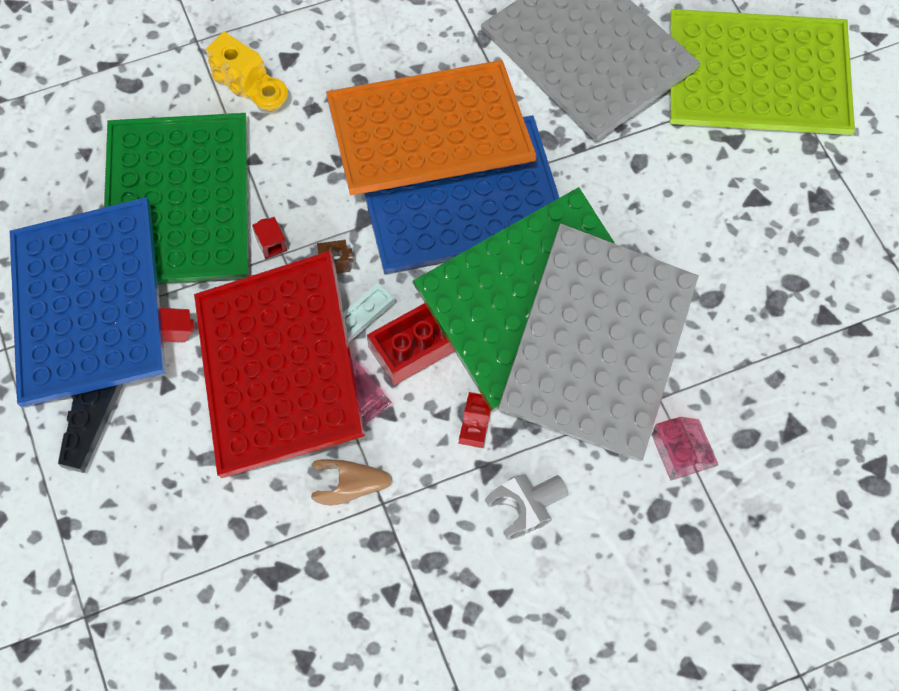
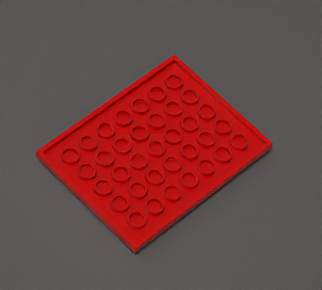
M330 251L194 294L217 476L220 478L228 477L365 437L335 262Z

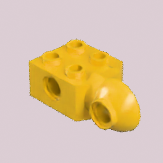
M225 31L206 48L208 63L212 72L211 76L216 82L225 84L236 95L240 94L246 99L250 97L259 108L266 111H275L284 104L287 99L288 89L281 80L266 74L264 62L259 53Z

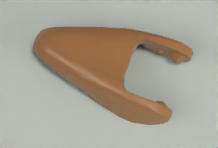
M321 459L312 463V467L316 470L338 468L339 483L335 490L316 491L311 494L312 500L322 505L333 506L343 504L358 497L385 489L392 483V477L388 472L371 466L332 459Z

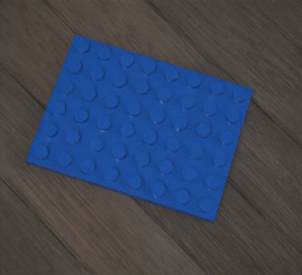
M533 115L525 116L523 119L536 153V161L364 193L384 274L446 262L560 198Z
M147 197L9 231L17 404L20 407L166 374L151 206Z

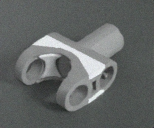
M522 474L496 488L485 498L488 507L510 505L517 510L518 519L503 532L507 540H513L547 525L552 519L545 507L567 497L569 493L559 475L533 487L527 475Z

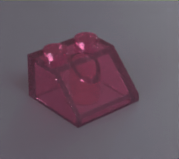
M677 417L655 424L651 436L670 481L719 465L699 419Z

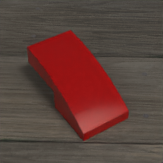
M473 392L468 394L458 444L478 448L484 447L491 409L481 394Z

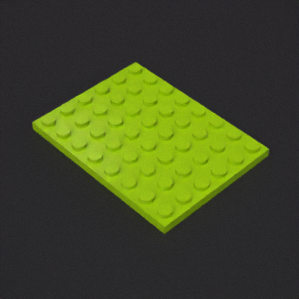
M671 9L670 36L700 62V66L696 71L670 89V124L853 135L855 121L848 19Z

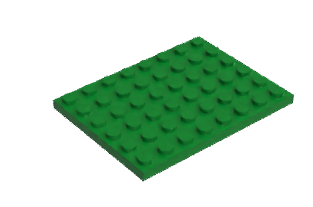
M246 113L107 120L104 207L145 197L148 198L151 206L158 284L234 280L249 277Z
M579 187L428 271L412 282L491 411L499 405L558 226L563 224L615 244Z

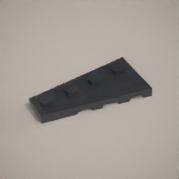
M124 383L71 396L73 401L71 411H68L67 414L68 426L67 431L63 434L58 465L65 469L85 473Z

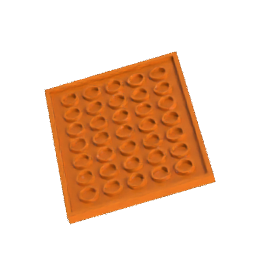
M503 60L326 91L350 196L536 161V153Z

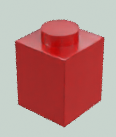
M275 216L261 219L252 225L255 238L265 259L287 251L285 238Z
M160 308L163 342H186L190 333L194 331V320L190 319V309Z

